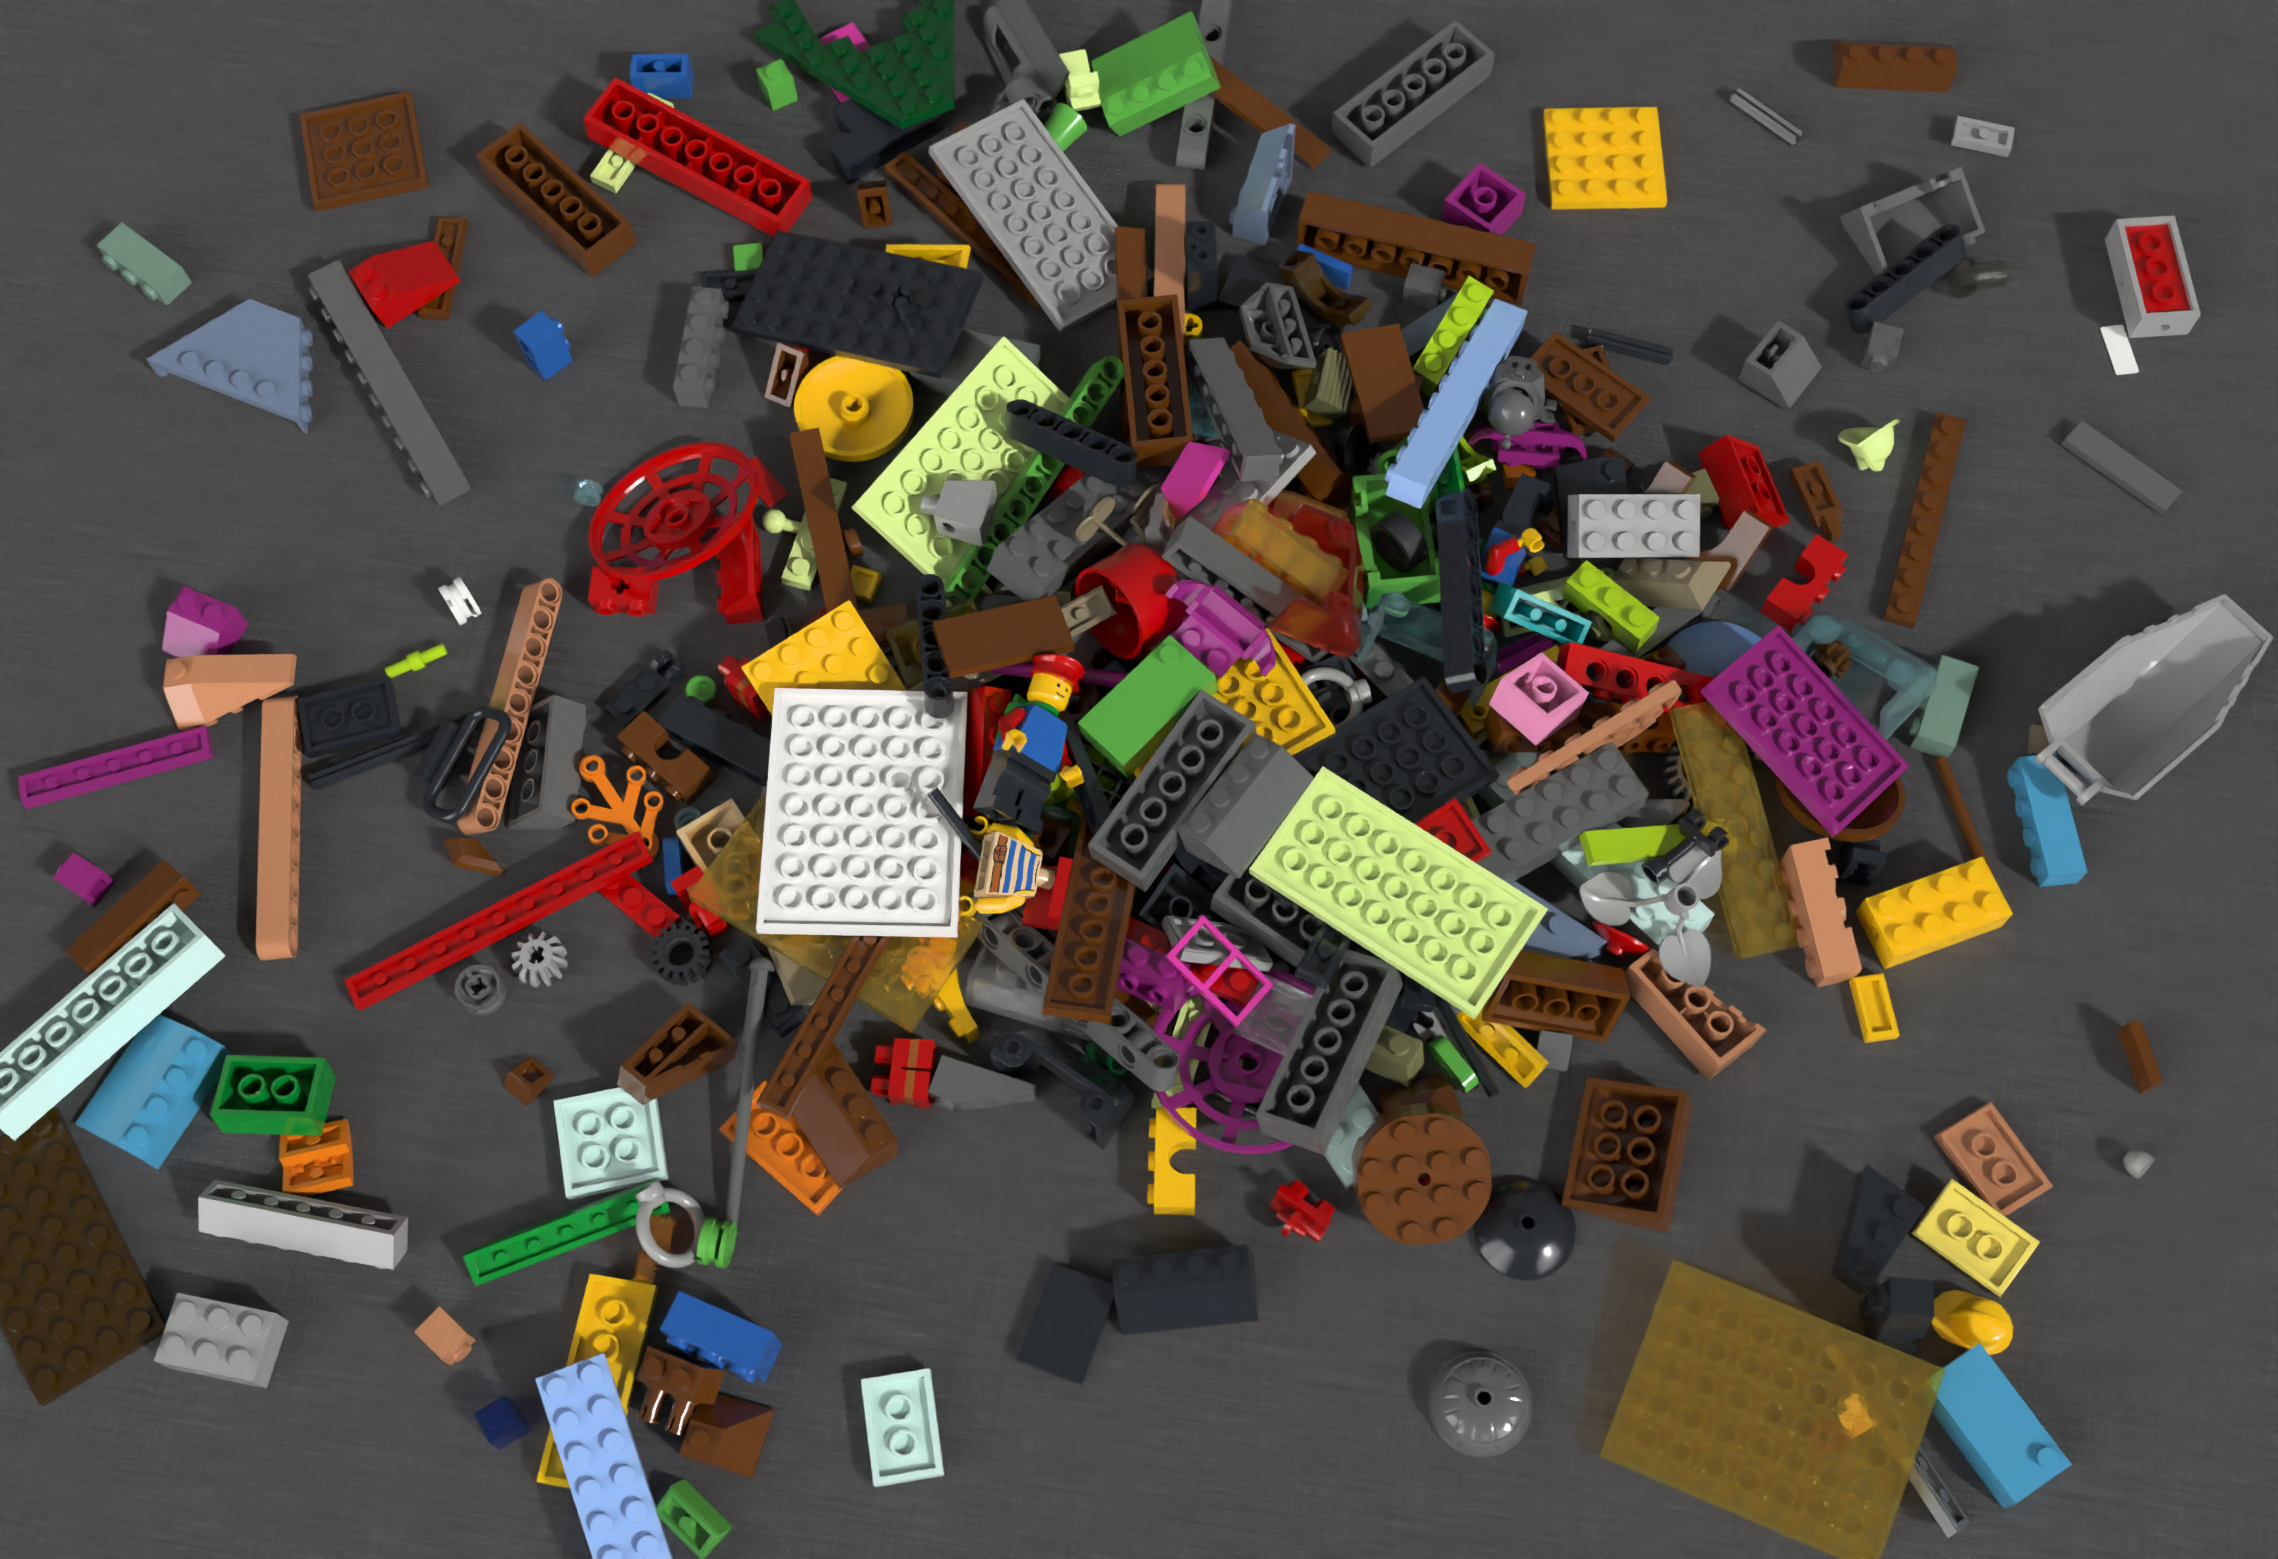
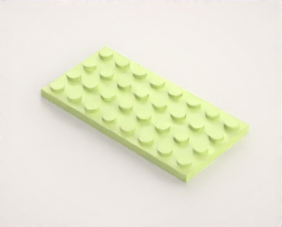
M1004 336L993 346L851 507L924 575L935 574L943 580V583L971 543L937 532L934 515L921 513L923 496L940 497L943 485L948 480L995 481L999 502L1034 451L1033 448L1019 443L1006 435V405L1012 400L1023 399L1059 414L1069 399ZM1073 412L1074 420L1079 423L1077 414ZM1042 458V465L1048 470V463ZM1026 481V488L1030 491L1032 485ZM1010 504V511L1012 512L1015 507Z
M1325 767L1320 769L1249 869L1251 875L1474 1019H1476L1548 910L1542 904Z

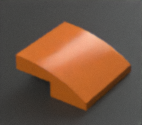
M347 1119L325 1123L322 1136L280 1135L279 1160L284 1167L282 1193L306 1197L354 1185L352 1142Z

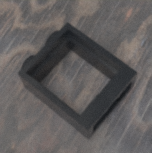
M1215 221L1186 222L1187 310H1217L1218 270Z

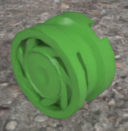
M709 1216L705 1219L697 1246V1257L702 1258L698 1259V1264L708 1265L709 1263H715L717 1268L726 1269L728 1267L736 1241L737 1224L735 1221L726 1220L723 1223L719 1222L717 1218Z

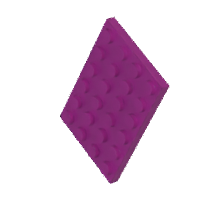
M1779 624L1700 691L1832 837L1843 830L1910 767Z

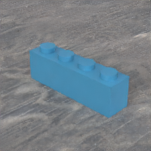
M2037 755L2018 757L2008 770L2007 778L2009 786L2014 788L2016 814L2022 819L2024 827L2022 832L2023 842L2030 850L2031 873L2037 878L2039 887L2076 884L2087 873V868L2065 785L2043 764L2039 766L2034 761Z

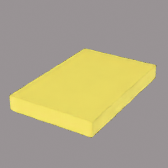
M1953 1179L1948 1181L1910 1233L1998 1298L2001 1297L2040 1243Z

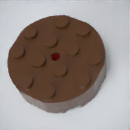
M1435 1103L1394 1106L1374 1118L1376 1121L1367 1129L1362 1137L1359 1136L1351 1157L1354 1193L1368 1220L1387 1237L1412 1246L1448 1242L1463 1234L1483 1213L1492 1190L1489 1154L1479 1136L1470 1124L1455 1114L1453 1110Z

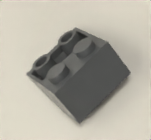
M1778 320L1746 359L1738 380L1789 411L1821 371L1822 367L1804 336Z

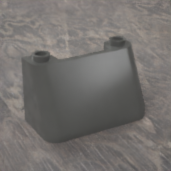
M1962 166L1839 216L1843 228L1875 276H1878L1942 226L1951 224L1959 226L1965 247L1976 243L1975 236L1985 233Z

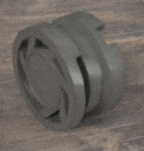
M483 964L473 965L466 968L458 976L455 982V994L459 1002L470 1013L478 1016L489 1015L503 1005L506 998V986L497 972L491 967Z

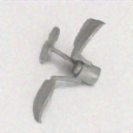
M1697 846L1668 868L1670 879L1679 885L1667 894L1639 901H1630L1633 897L1631 883L1622 874L1608 871L1597 874L1589 881L1580 885L1579 896L1586 911L1595 920L1608 926L1625 924L1630 918V907L1635 908L1664 902L1666 909L1674 915H1679L1680 918L1675 928L1676 935L1667 936L1660 943L1658 950L1660 964L1671 977L1694 987H1701L1706 982L1710 971V946L1705 936L1699 930L1689 929L1682 933V927L1685 920L1689 918L1688 911L1697 906L1699 899L1709 898L1718 891L1722 880V850L1716 851V854L1711 858Z

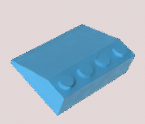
M159 1014L136 1034L75 1125L158 1170L220 1079L226 1055L234 1054L211 1038Z

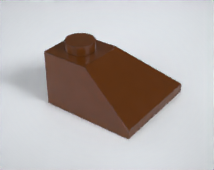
M717 1394L714 1405L701 1403L690 1420L679 1455L690 1462L753 1479L775 1410Z

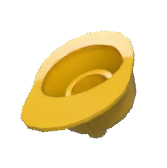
M1959 1290L1943 1292L1934 1299V1318L1931 1323L1933 1329L1941 1338L1967 1349H1971L1980 1343L1989 1355L2001 1353L2009 1346L2013 1338V1325L2010 1316L1999 1303Z

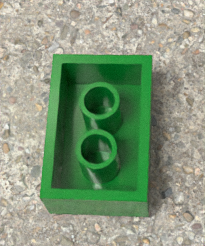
M226 1055L210 1116L222 1133L322 1136L336 1076L325 1058Z

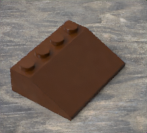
M1587 1077L1561 1205L1629 1226L1669 1233L1693 1106L1687 1091Z

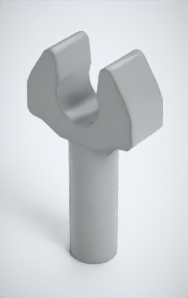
M1436 1009L1432 1013L1421 1011V1017L1430 1021L1433 1027L1426 1029L1414 1023L1412 1030L1417 1039L1426 1044L1429 1040L1441 1034L1448 1039L1455 1049L1462 1052L1451 1031L1443 1026L1440 1012Z

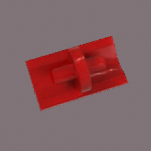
M1297 1179L1288 1186L1282 1183L1269 1205L1271 1209L1278 1213L1275 1218L1285 1224L1281 1234L1284 1237H1288L1294 1231L1302 1238L1307 1235L1319 1243L1332 1221L1330 1218L1335 1210L1334 1206L1326 1200L1320 1199L1313 1207L1304 1200L1309 1192L1307 1186Z

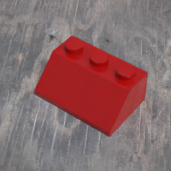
M1726 434L1698 453L1702 462L1700 468L1701 470L1706 469L1719 497L1718 504L1723 514L1721 520L1728 530L1731 531L1745 510L1752 511L1774 525V528L1790 523L1759 446Z
M751 514L745 526L736 537L716 554L717 560H721V568L716 569V580L718 587H722V595L717 596V607L719 614H724L727 625L764 621L761 541Z

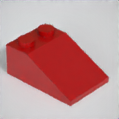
M435 241L373 255L348 271L373 312L387 329L461 281Z

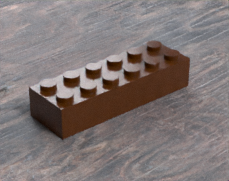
M521 122L476 155L484 176L592 277L637 243L630 222Z
M1177 294L1117 300L1131 447L1137 452L1136 468L1173 465L1177 462L1189 441L1193 442Z
M1239 340L1230 350L1234 353L1238 367L1243 370L1244 379L1248 387L1252 389L1258 407L1262 408L1263 417L1268 427L1270 426L1272 430L1310 444L1316 452L1295 476L1301 483L1299 485L1300 489L1310 500L1313 499L1319 507L1323 504L1329 507L1348 498L1351 495L1353 478L1264 362Z

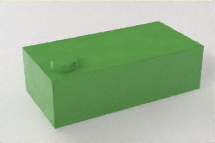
M1169 635L1078 722L1081 734L1098 752L1128 778L1160 747L1201 689L1211 696L1218 691L1216 676Z

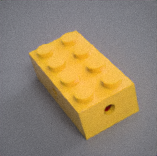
M1983 856L1865 898L1856 910V914L1884 969L2000 928L2013 915Z

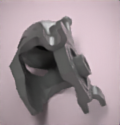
M1511 356L1507 357L1506 363L1498 365L1490 380L1486 395L1477 411L1485 409L1488 412L1487 419L1496 432L1505 435L1504 440L1501 442L1503 449L1511 447L1510 437L1520 436L1534 426L1535 420L1540 419L1543 422L1553 424L1554 414L1547 413L1545 410L1556 411L1557 401L1545 400L1544 374L1537 368L1538 363L1530 358ZM1509 387H1520L1525 390H1515Z

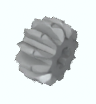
M542 931L538 939L529 933V942L526 944L523 941H517L521 951L511 952L512 959L516 961L512 965V970L519 974L518 978L522 983L530 981L532 987L538 988L542 980L546 986H551V977L555 976L558 979H562V974L558 969L568 967V962L564 959L567 955V950L564 946H560L561 942L556 936L549 939L548 934ZM539 957L544 959L540 963L536 960Z

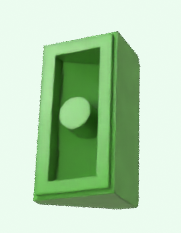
M681 1480L671 1485L656 1505L660 1519L700 1559H704L732 1528L731 1524L686 1480Z

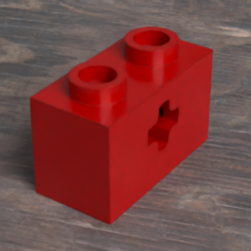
M593 566L588 600L594 612L605 616H611L615 613H626L635 617H641L645 614L655 615L659 580L647 582L625 581L611 576L600 566ZM613 567L628 572H642L646 569L642 567Z

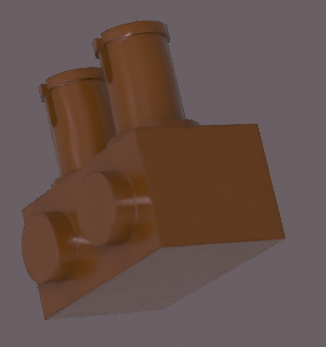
M647 1346L636 1380L645 1383L648 1389L637 1418L649 1423L658 1424L667 1394H672V1398L675 1401L664 1429L671 1433L685 1436L695 1405L699 1406V1403L714 1405L725 1370L673 1349Z

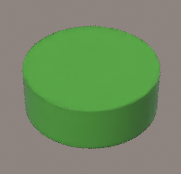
M699 675L688 681L685 693L687 698L694 696L700 699L705 704V707H708L716 701L718 689L712 678Z

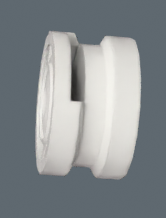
M460 576L454 579L453 584L450 586L443 585L438 588L460 626L467 622V618L471 616L477 617L482 614Z

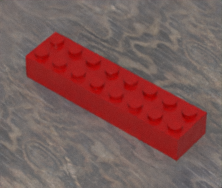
M616 77L583 118L589 139L774 237L777 230L789 232L812 200L809 179Z

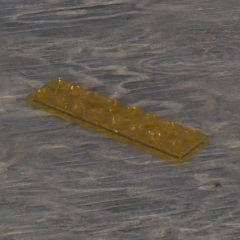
M1709 701L1670 710V718L1695 808L1706 815L1702 818L1704 822L1707 821L1702 829V833L1707 836L1712 829L1718 826L1729 833L1726 837L1730 841L1721 851L1722 880L1718 892L1737 961L1800 946L1795 918L1791 913L1788 893L1745 740Z

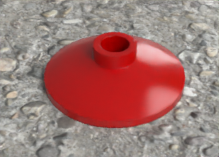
M1593 921L1591 924L1595 932L1608 942L1605 950L1615 956L1623 958L1625 953L1645 955L1651 950L1644 943L1613 927Z

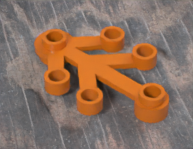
M597 755L584 757L579 765L582 778L587 782L595 783L611 809L590 805L588 800L579 798L572 803L573 816L580 820L590 818L619 824L628 833V835L608 832L605 826L596 824L589 829L590 842L597 846L603 844L611 845L639 831L643 839L649 842L648 849L652 858H654L659 851V839L653 831L658 811L663 807L662 795L655 791L645 795L644 806L646 812L641 829L633 818L641 786L646 782V771L644 768L632 766L627 771L629 783L623 803L605 776L606 768L602 758ZM591 762L598 764V768L595 771L587 770L586 766ZM640 772L643 777L638 781H634L631 779V774ZM653 797L658 798L660 801V803L654 807L650 806L647 803L648 800ZM580 804L586 805L587 811L582 814L575 811L576 807ZM601 830L605 835L602 839L597 840L592 837L593 833Z

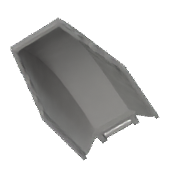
M2223 594L2195 606L2185 614L2180 616L2176 614L2157 626L2154 624L2148 626L2136 635L2122 637L2038 708L2050 745L2039 753L2034 761L2039 766L2042 764L2046 766L2078 796L2076 801L2082 806L2099 791L2133 800L2139 799L2220 728L2224 717L2234 705L2237 695L2247 683L2249 675L2260 661L2273 636L2226 594ZM2057 752L2077 772H2079L2091 784V786L2087 788L2073 773H2071L2058 759H2056L2053 756V754Z

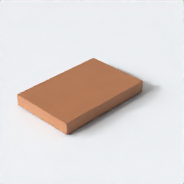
M1991 1101L1934 1136V1139L1974 1194L2005 1217L2053 1187Z

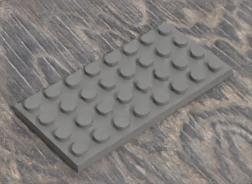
M1024 99L929 147L928 153L1060 333L1116 303L1114 231L1118 225ZM1146 264L1147 285L1154 281V274Z

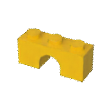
M1156 1107V1118H1149V1138H1155V1151H1149L1148 1171H1155L1154 1184H1148L1147 1204H1154V1215H1195V1174L1179 1173L1171 1167L1169 1161L1172 1155L1179 1150H1196V1139L1179 1127L1163 1107ZM1196 1108L1176 1109L1180 1116L1196 1129Z

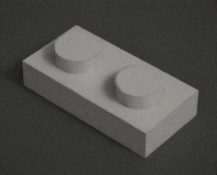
M1958 116L1954 125L1951 145L2008 157L2012 147L2015 128Z
M1163 492L1156 493L1154 505L1150 507L1149 525L1145 527V538L1148 544H1151L1154 549L1163 554L1173 532L1176 518L1172 514Z

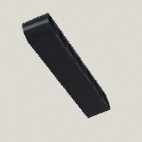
M1468 488L1438 497L1436 500L1444 676L1446 684L1452 693L1483 686L1487 678L1478 513L1476 499Z

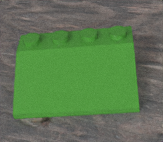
M1192 11L1091 61L1093 72L1098 74V94L1108 125L1120 137L1221 88Z

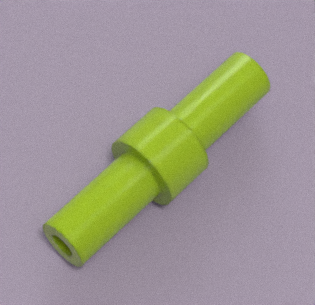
M443 643L422 652L417 650L406 655V659L385 667V671L391 678L410 670L415 672L425 668L426 663L447 655L448 652Z

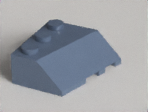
M1290 123L1261 134L1245 184H1242L1239 192L1238 205L1232 208L1229 223L1233 224L1232 236L1261 245L1266 244L1292 179L1296 125Z

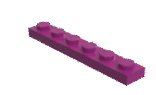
M206 726L18 776L21 804L26 809L213 759L214 754L210 731Z

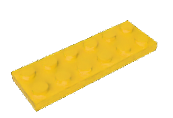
M589 1274L566 1367L604 1353L608 1359L627 1417L658 1287L652 1284ZM550 1427L536 1482L570 1489Z

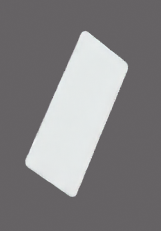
M2120 324L2101 327L2100 329L2116 375L2138 373L2139 369L2124 326Z

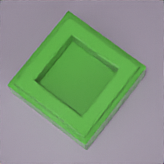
M762 242L733 246L735 271H757L764 258Z

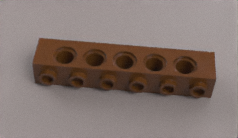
M1584 702L1576 719L1538 745L1533 744L1492 707H1490L1483 724L1493 753H1545L1549 750L1556 752L1565 746V741L1577 733L1584 735L1593 729V724L1605 716L1612 718L1620 713L1623 705L1622 702ZM1671 712V715H1660L1656 718L1657 721L1646 730L1617 749L1620 752L1627 753L1669 752L1680 733L1673 712Z

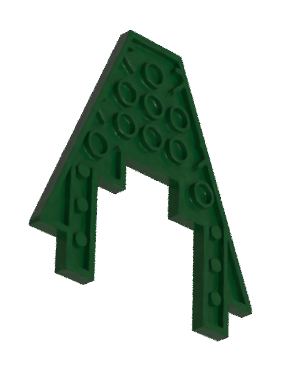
M780 0L767 6L774 24L753 32L756 42L901 129L955 109V0H917L921 6L920 8L913 9L899 16L906 34L871 46L860 52L857 51L849 36L822 45L795 0Z

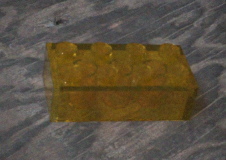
M1247 499L1226 506L1211 530L1317 606L1332 603L1350 571L1342 566L1343 562L1338 557L1329 553L1325 554L1318 549L1316 541L1308 536L1299 535L1292 530L1293 525L1289 521L1273 516L1268 512V507L1257 499Z

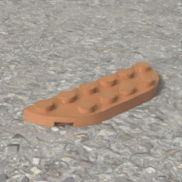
M1675 680L1668 684L1661 682L1649 690V695L1640 701L1633 699L1621 707V712L1612 718L1605 716L1593 724V729L1584 735L1577 733L1565 741V746L1556 752L1549 750L1539 756L1536 760L1537 763L1527 769L1521 767L1510 774L1509 780L1506 781L1507 785L1516 796L1612 741L1617 748L1656 722V718L1664 711L1662 708L1664 705L1670 709L1680 696L1681 688Z

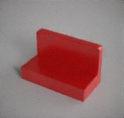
M1059 857L1058 867L1041 865L1040 868L1055 872V881L1050 890L1037 887L1035 896L1026 899L1022 917L1023 925L1055 931L1059 930L1072 868V859Z

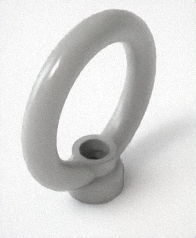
M1329 667L1313 668L1300 675L1306 685L1317 680H1330L1345 689L1346 699L1349 705H1351L1350 712L1343 722L1334 726L1335 729L1363 712V705L1372 702L1371 691L1365 679L1354 681L1346 673Z
M659 1180L635 1194L641 1203L636 1216V1231L645 1252L657 1263L670 1268H681L695 1262L699 1258L697 1257L698 1240L706 1219L699 1204L690 1195L681 1190L663 1188ZM667 1201L682 1206L690 1215L694 1225L693 1243L687 1251L681 1254H672L663 1250L655 1242L650 1231V1216L653 1209Z

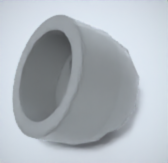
M2132 1149L2127 1152L2123 1159L2125 1169L2138 1179L2149 1169L2155 1158L2141 1149Z

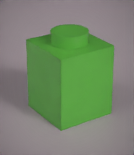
M782 59L756 69L761 92L773 111L798 100L794 79Z

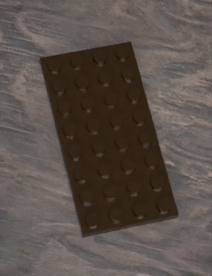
M55 1106L15 1141L6 1133L0 1136V1324L38 1404L46 1406L163 1335L167 1324L59 1109Z

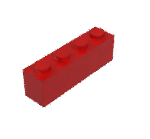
M982 686L963 691L968 692L963 818L975 819L977 816H983L986 820H991L973 809L987 770L993 761L991 758L994 752V742L999 730L998 721L1004 716L1006 707L1011 702V690Z

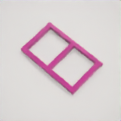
M1203 914L1198 917V920L1164 957L1234 1027H1237L1269 989H1272L1274 986ZM1202 926L1230 952L1204 983L1176 957L1177 953ZM1235 958L1263 984L1236 1016L1209 990L1210 986Z

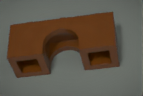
M644 711L617 736L622 747L619 750L620 753L630 763L633 764L637 761L646 771V776L655 783L659 780L664 784V791L676 802L681 799L689 806L715 781L710 767L689 749L673 760L660 758L662 751L671 743L666 729Z

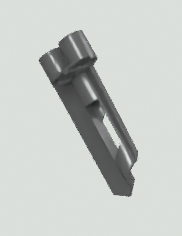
M998 0L997 6H991L985 13L983 23L985 31L984 40L1007 86L1002 93L1000 92L997 95L998 99L992 106L990 115L1024 99L1039 119H1046L1050 117L1057 104L1055 98L1066 82L1070 71L1025 0ZM998 27L1021 62L1015 69L1012 68L996 42L995 34Z

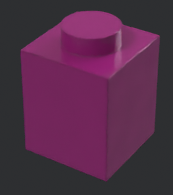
M74 852L67 860L60 864L57 873L53 877L63 888L94 908L115 883L103 870Z

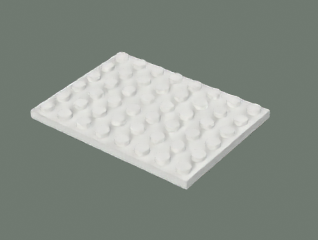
M775 688L756 923L758 934L958 937L962 840L927 794L938 787L963 820L968 692H953L954 709L949 716L940 719L931 717L926 712L924 691Z

